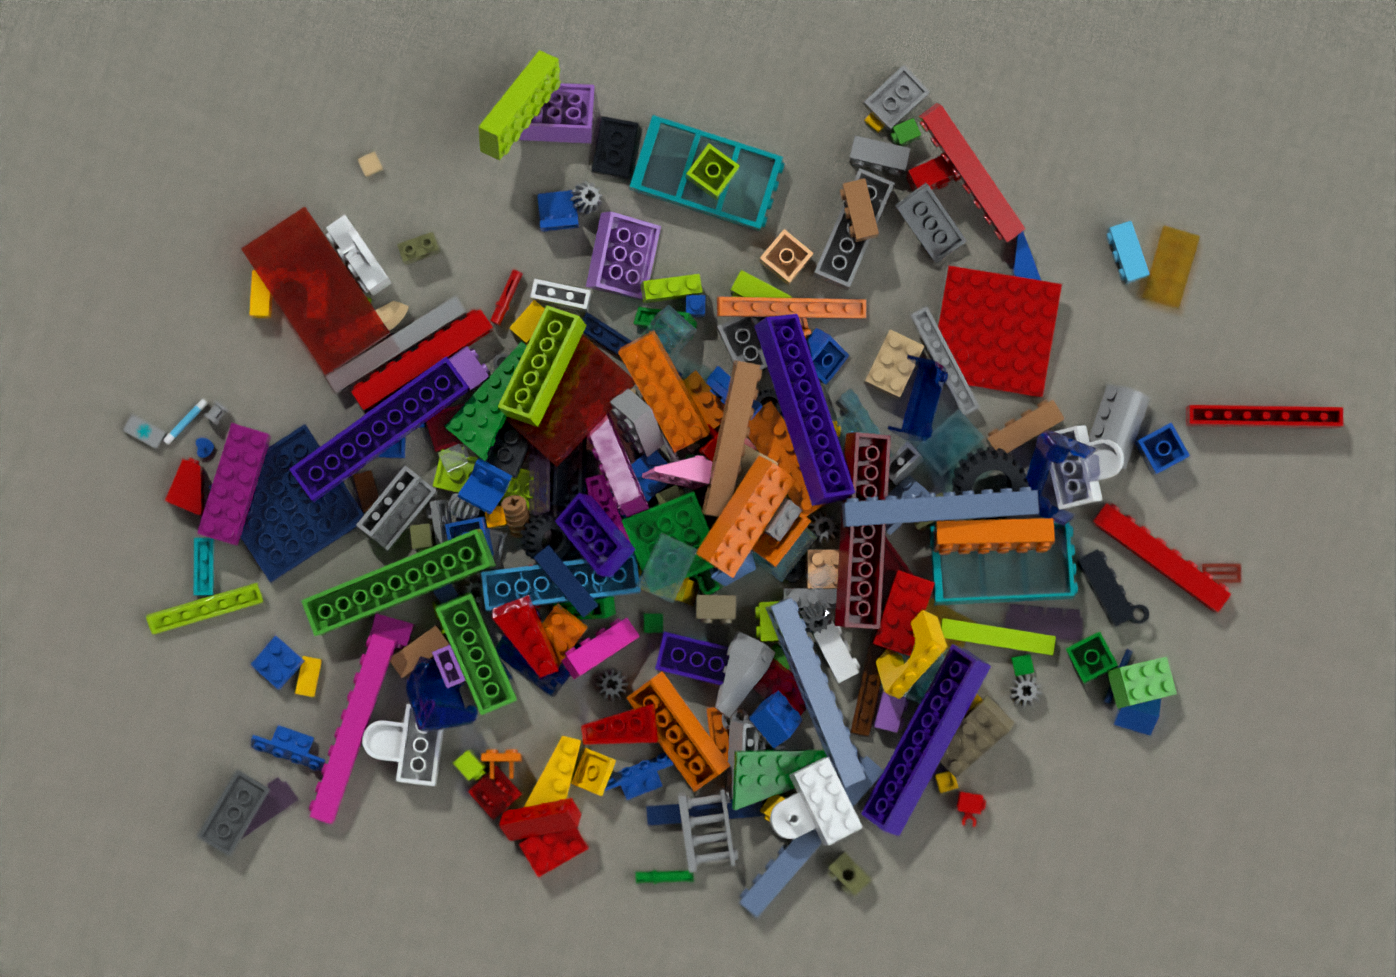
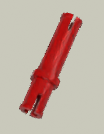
M512 270L499 301L495 303L496 308L490 319L491 323L500 326L506 311H509L510 302L523 275L520 271Z

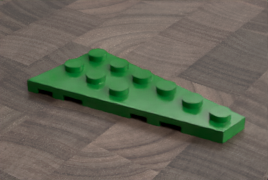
M522 341L445 425L448 431L484 462L488 457L487 453L490 447L494 445V438L498 430L502 428L507 418L498 408V405L527 347Z
M824 749L735 751L732 809L737 810L794 789L795 787L789 775L822 758H826Z

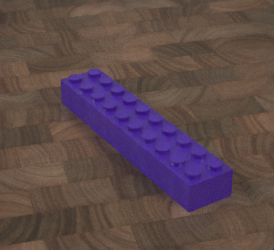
M798 314L766 317L755 325V329L811 504L814 506L844 501L855 494V489Z
M446 356L289 470L310 499L315 502L470 391V388Z
M954 644L951 645L861 812L864 817L884 832L900 836L991 668V665L964 648Z

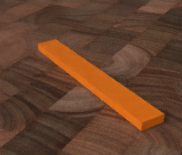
M717 297V316L772 317L798 314L799 318L866 319V299Z

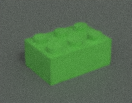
M1167 657L1107 671L1117 709L1177 694Z

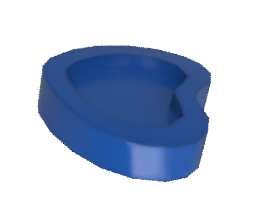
M201 437L196 440V446L198 447L197 455L201 458L211 455L215 448L214 444L207 438Z

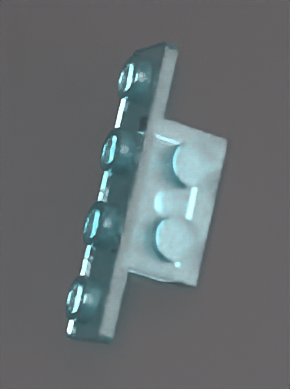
M851 388L844 392L841 398L850 412L837 419L844 433L880 434L879 428L869 417V413L862 406L858 395Z

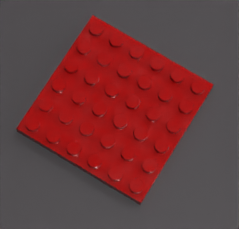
M948 265L938 328L968 385L1043 398L1062 284ZM932 359L929 379L944 381Z

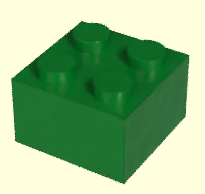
M1100 631L1066 648L1084 684L1106 674L1107 671L1119 667Z

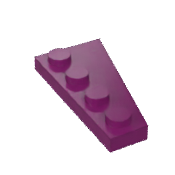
M597 475L587 478L588 494L596 500L630 542L619 511L613 502L612 493L606 485L605 481L607 480L605 476Z

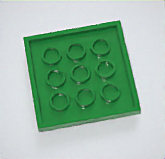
M694 491L621 520L630 543L635 548L634 553L650 593L714 567L696 554L710 531Z

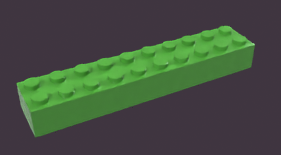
M476 529L301 600L314 636H322L496 566L483 530Z

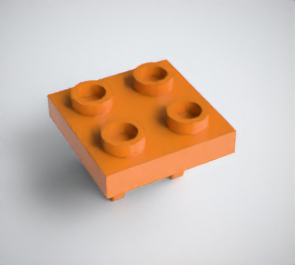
M487 749L486 753H481V761L490 762V779L495 778V762H509V779H514V762H522V754L518 753L517 749H505V753H499L497 749Z

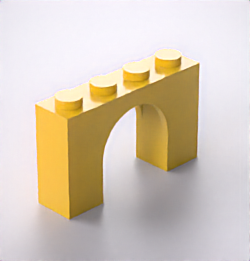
M258 267L257 270H252L249 315L252 318L271 319L272 299L276 289L284 283L296 282L304 286L308 294L307 319L309 321L328 322L331 276L325 270H315V273H308L306 269H296V272H288L286 268H277L276 271H269L267 267Z
M924 610L911 622L915 635V646L907 662L904 663L902 655L886 649L876 660L884 692L898 699L911 688L947 648L938 617Z

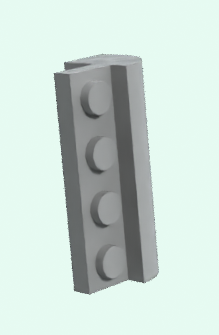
M1107 384L1089 436V442L1107 439L1117 443L1124 455V463L1121 469L1125 470L1150 398L1139 391L1125 386Z
M405 465L356 526L389 551L437 491Z

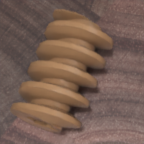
M517 495L509 496L503 500L502 508L511 531L510 534L515 538H523L521 530L524 531V524L529 523L531 518L530 512L523 497Z

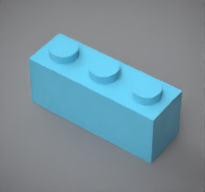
M1132 221L1110 227L1107 230L1106 239L1109 245L1112 244L1114 250L1112 256L1115 263L1118 262L1120 269L1118 273L1120 279L1124 280L1125 284L1148 277L1150 273Z

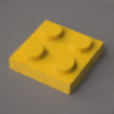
M585 748L571 784L602 796L616 760Z

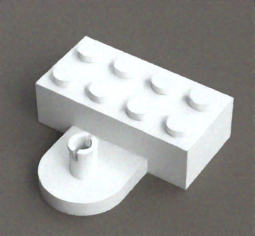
M343 215L326 227L328 230L327 237L334 247L339 246V249H337L338 253L345 262H350L347 266L356 278L358 276L361 278L358 282L366 293L370 292L374 296L391 284V281L346 215Z
M1086 425L1043 434L1042 437L1059 510L1102 501L1099 480L1111 478L1121 470L1124 463V455L1120 446L1114 441L1107 439L1089 442Z
M406 704L404 723L376 721L366 728L363 734L364 749L373 758L398 762L397 782L437 786L447 709Z
M828 757L822 758L789 775L797 793L776 804L770 815L771 826L780 837L793 839L815 829L823 845H830L863 828Z

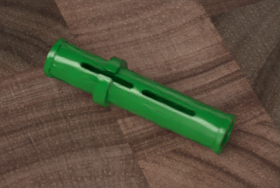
M657 869L646 872L635 871L636 884L653 883V885L665 882H694V872L689 873V870L657 871Z

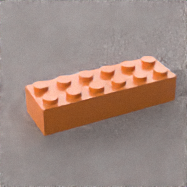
M655 330L620 348L618 351L620 357L647 405L651 407L655 419L674 453L709 435L710 429Z
M769 401L762 406L752 420H749L748 427H750L748 438L759 453L776 461L778 467L796 479L787 495L802 510L801 513L808 517L826 504L812 506L786 423L773 403Z
M759 455L696 554L733 578L796 479L773 462Z
M1054 519L936 521L933 529L934 552H939L940 555H948L951 552L970 554V551H978V554H988L989 551H997L999 554L1008 553L1009 550H1016L1017 553H1027L1028 550L1044 553L1050 550L1055 542Z
M663 671L626 697L634 709L654 703L658 742L694 792L731 766Z

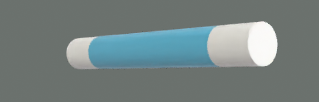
M202 398L163 441L169 445L202 411L208 402Z

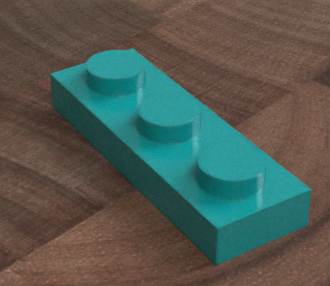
M194 538V596L214 595V539Z

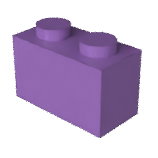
M466 346L449 358V360L473 392L489 378L488 374L491 372L484 363L481 365L478 362L479 355L476 351Z
M451 645L432 652L447 688L466 681Z
M883 690L874 727L898 733V729L902 730L904 719L901 718L902 713L907 711L909 700L906 699L907 695H903L898 699L885 693Z

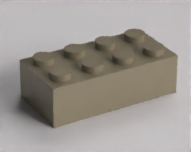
M988 695L985 696L965 714L940 762L957 778L1011 730L1014 725L1013 720Z

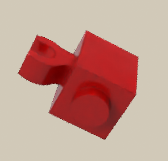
M959 791L956 810L964 812L961 820L963 826H965L967 819L972 820V827L976 826L977 821L973 813L981 815V811H985L986 800L983 799L984 795Z

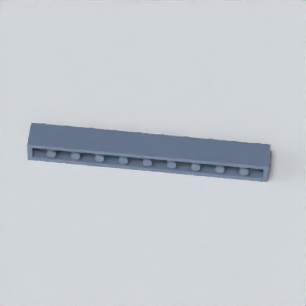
M1031 487L1020 488L1019 492H1012V488L1000 489L1001 493H993V490H981L982 494H974V491H963L962 495L955 496V492H945L941 497H936V493L924 494V498H917L916 494L905 495V499H897V496H885L886 500L879 501L878 497H868L864 502H859L858 498L847 499V503H842L843 527L1039 514L1037 490L1031 491Z
M788 598L766 607L824 752L829 758L842 786L848 787L865 779V768L856 756L858 755L857 749L850 741L848 728L843 724L842 712L836 707L834 702L836 701L835 695L829 690L827 685L828 678L824 672L822 673L820 668L821 661L813 651L812 647L814 645L812 639L806 634L804 620L799 617L797 603L792 598Z
M860 756L858 758L865 768L864 775L866 778L848 787H843L852 807L855 806L884 771L868 756L864 758ZM813 829L800 837L793 838L788 845L784 844L777 852L779 856L775 860L771 859L765 865L767 870L762 875L758 873L752 880L754 885L749 890L745 888L739 895L741 898L739 903L756 918L822 844L816 830Z

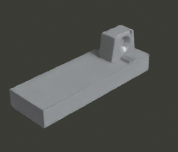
M447 500L431 501L430 506L425 507L427 519H433L436 544L439 545L448 541L445 524L450 523Z

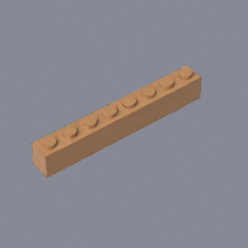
M734 360L711 468L710 481L707 486L702 510L704 514L719 517L738 488V485L735 483L737 476L739 477L741 474L742 466L739 465L740 459L745 455L746 446L743 445L745 438H748L750 432L748 422L749 419H752L754 413L752 403L753 400H756L758 394L756 384L762 376L760 365Z

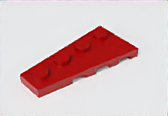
M654 703L581 725L583 745L656 743L658 741Z

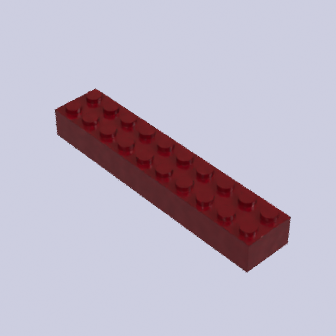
M859 432L846 433L845 462L855 489V494L847 499L858 498L859 502H864L868 497H878V501L886 500L885 496H888L891 435ZM842 511L835 626L880 629L886 524L843 527Z

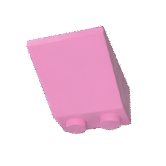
M695 456L655 467L643 473L642 478L697 490L709 484L713 461L706 460L707 458L704 456Z

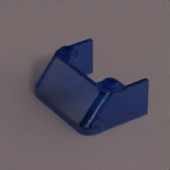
M908 355L907 359L918 366L904 421L902 428L888 426L887 429L902 439L926 442L933 433L932 425L943 385L948 379V372L937 361Z
M1051 430L1044 431L1039 435L1026 476L1031 491L1037 490L1039 514L1037 515L1047 519L1053 518L1054 522L1064 526L1075 517V514L1064 509L1059 510L1058 507L1051 505L1049 499L1042 496L1052 462L1057 464L1064 462L1067 459L1068 453L1087 459L1095 453L1096 448Z

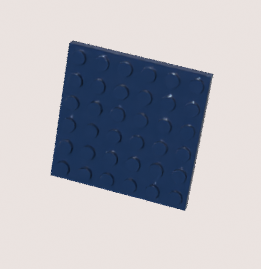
M306 424L268 447L241 533L242 540L270 583L357 528V523L365 515L344 482L313 502L289 470L320 447Z

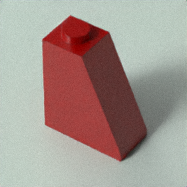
M189 457L188 460L182 459L165 501L203 516L204 467L199 465L200 461Z

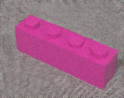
M627 617L622 621L620 618L616 619L610 624L611 628L599 630L595 633L596 637L591 640L589 637L580 643L582 647L577 650L573 647L565 653L566 657L561 661L574 680L640 637Z

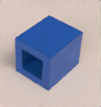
M686 295V313H690L692 317H705V295Z

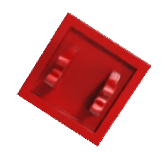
M497 765L495 766L494 779H490L489 771L468 791L493 820L522 795L521 791Z

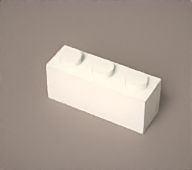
M534 279L530 298L531 301L535 299L540 303L588 312L591 290Z
M831 621L832 624L827 625V629L821 630V634L816 631L812 635L837 683H840L859 673L858 668H860V665L855 657L851 658L849 654L851 648L846 640L843 641L840 636L842 634L841 628L836 627L833 621Z

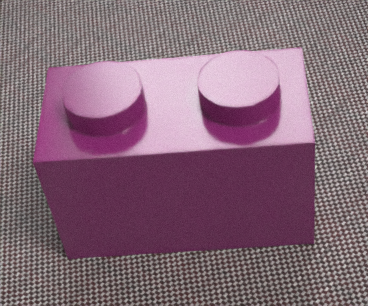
M376 613L370 636L373 633H379L396 639L395 647L403 649L404 646H408L415 624Z

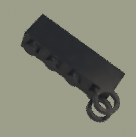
M1096 549L1075 560L1112 628L1128 620L1133 624H1141L1148 620L1150 613L1146 606L1142 604L1133 606L1131 601L1128 602L1124 596L1126 591L1115 580L1117 575L1112 567H1108L1106 563L1108 559L1103 551ZM1136 608H1140L1144 613L1140 621L1136 620L1133 616Z

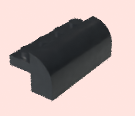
M559 429L542 431L540 507L564 511L578 493L586 495V431L564 432Z

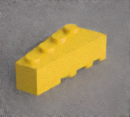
M567 736L561 737L524 807L567 799L582 740Z

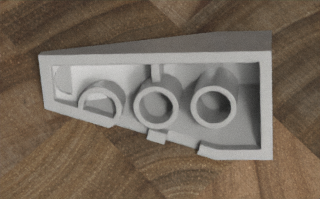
M737 631L728 648L727 655H730L727 667L724 666L723 673H726L724 683L720 685L715 709L730 718L768 670L776 652L766 644Z

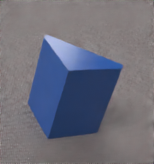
M1161 699L1118 709L1113 725L1151 736L1159 719Z

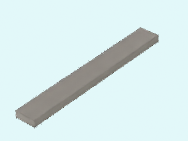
M454 296L331 373L326 378L337 394L467 312L458 298Z

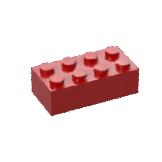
M897 570L880 619V629H877L872 644L910 656L915 643L911 622L922 610H926L935 582Z

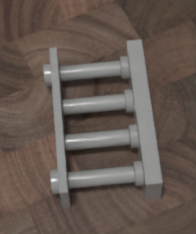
M724 786L720 787L721 794L690 799V797H686V792L678 793L689 873L697 872L696 866L700 865V863L730 859L731 866H735V860H738L737 848L732 846L726 803H730L729 791L725 792ZM719 802L723 804L724 813L694 818L689 816L688 809H691V806ZM725 821L726 832L703 836H696L691 833V828L694 825ZM728 840L729 851L705 855L694 854V847L697 844Z

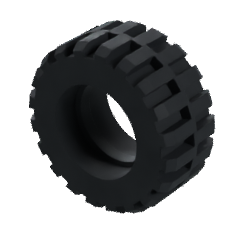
M987 447V450L978 448L976 449L977 453L969 452L966 454L968 458L959 461L960 467L955 468L953 472L955 478H952V485L954 487L952 491L955 492V496L962 495L963 491H973L976 479L982 473L990 470L1001 471L1005 474L1007 478L1005 489L1012 488V492H1019L1020 488L1029 487L1028 480L1026 479L1027 475L1018 460L1012 454L1006 453L1004 449L998 448L995 450L994 447ZM1002 516V517H987V518H972V519H973V520H978V519H979V520H999V519L1004 520V519H1008V517H1007V516Z

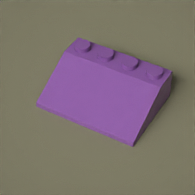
M561 83L559 89L551 94L548 103H544L541 107L539 114L533 117L529 127L523 130L519 140L591 143L595 85Z
M615 212L601 213L586 287L643 300L640 285L643 281L650 280L661 226Z

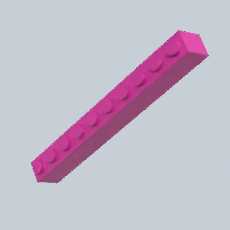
M373 633L367 639L366 647L368 649L366 655L362 654L359 665H362L360 673L356 672L354 676V690H350L346 700L349 702L348 707L343 709L340 720H343L341 727H337L334 734L336 742L334 746H330L327 755L330 757L329 762L323 766L321 772L324 775L322 782H318L315 793H317L316 799L311 801L308 811H311L309 816L311 818L328 824H333L336 819L363 741V734L368 727L397 643L396 639L379 633Z

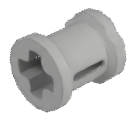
M215 400V405L204 416L218 426V421L229 410Z

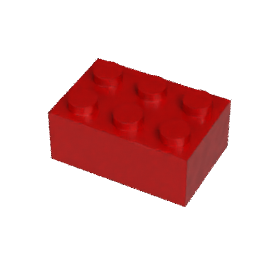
M941 155L908 170L906 175L912 192L925 183L929 185L931 190L935 188L941 190L947 187L950 181L955 180L957 182L961 180V178L957 179L951 171L953 169L950 162L946 163Z
M579 828L530 837L519 844L537 878L589 849Z

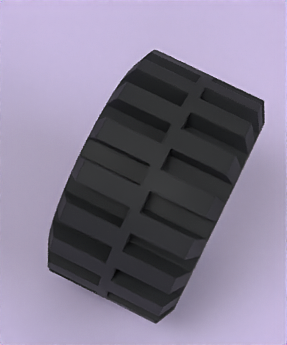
M537 514L535 518L531 517L529 519V523L524 524L525 530H521L523 538H520V542L523 543L521 548L526 551L525 554L535 560L534 557L543 550L541 541L543 535L548 530L552 532V540L549 544L552 550L560 559L568 556L566 553L571 551L570 544L573 543L555 522L558 517L549 514Z

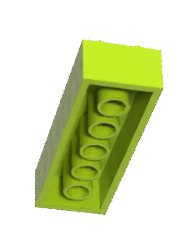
M541 50L536 53L478 126L480 152L499 161L504 155L508 154L512 144L519 140L521 133L529 127L533 117L539 114L544 103H548L551 94L559 89L561 80L558 58Z
M546 305L498 405V408L505 416L536 427L539 426L587 326L580 316Z

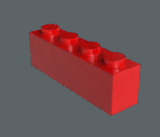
M572 798L560 799L558 801L504 811L499 826L507 839L514 841L578 828L582 813Z

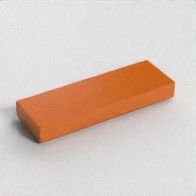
M715 707L706 708L710 738L728 761L729 731L723 727L722 713L715 709Z

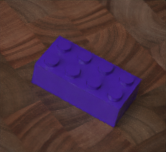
M578 493L555 520L598 575L612 577L635 551L633 545L590 495Z
M664 632L655 670L722 685L726 674L723 673L724 666L727 667L730 656L727 655L729 647Z

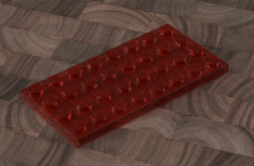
M305 206L241 248L326 376L390 334V331Z

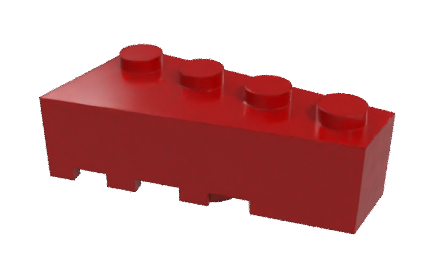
M529 595L493 608L492 618L539 677L558 671V659Z

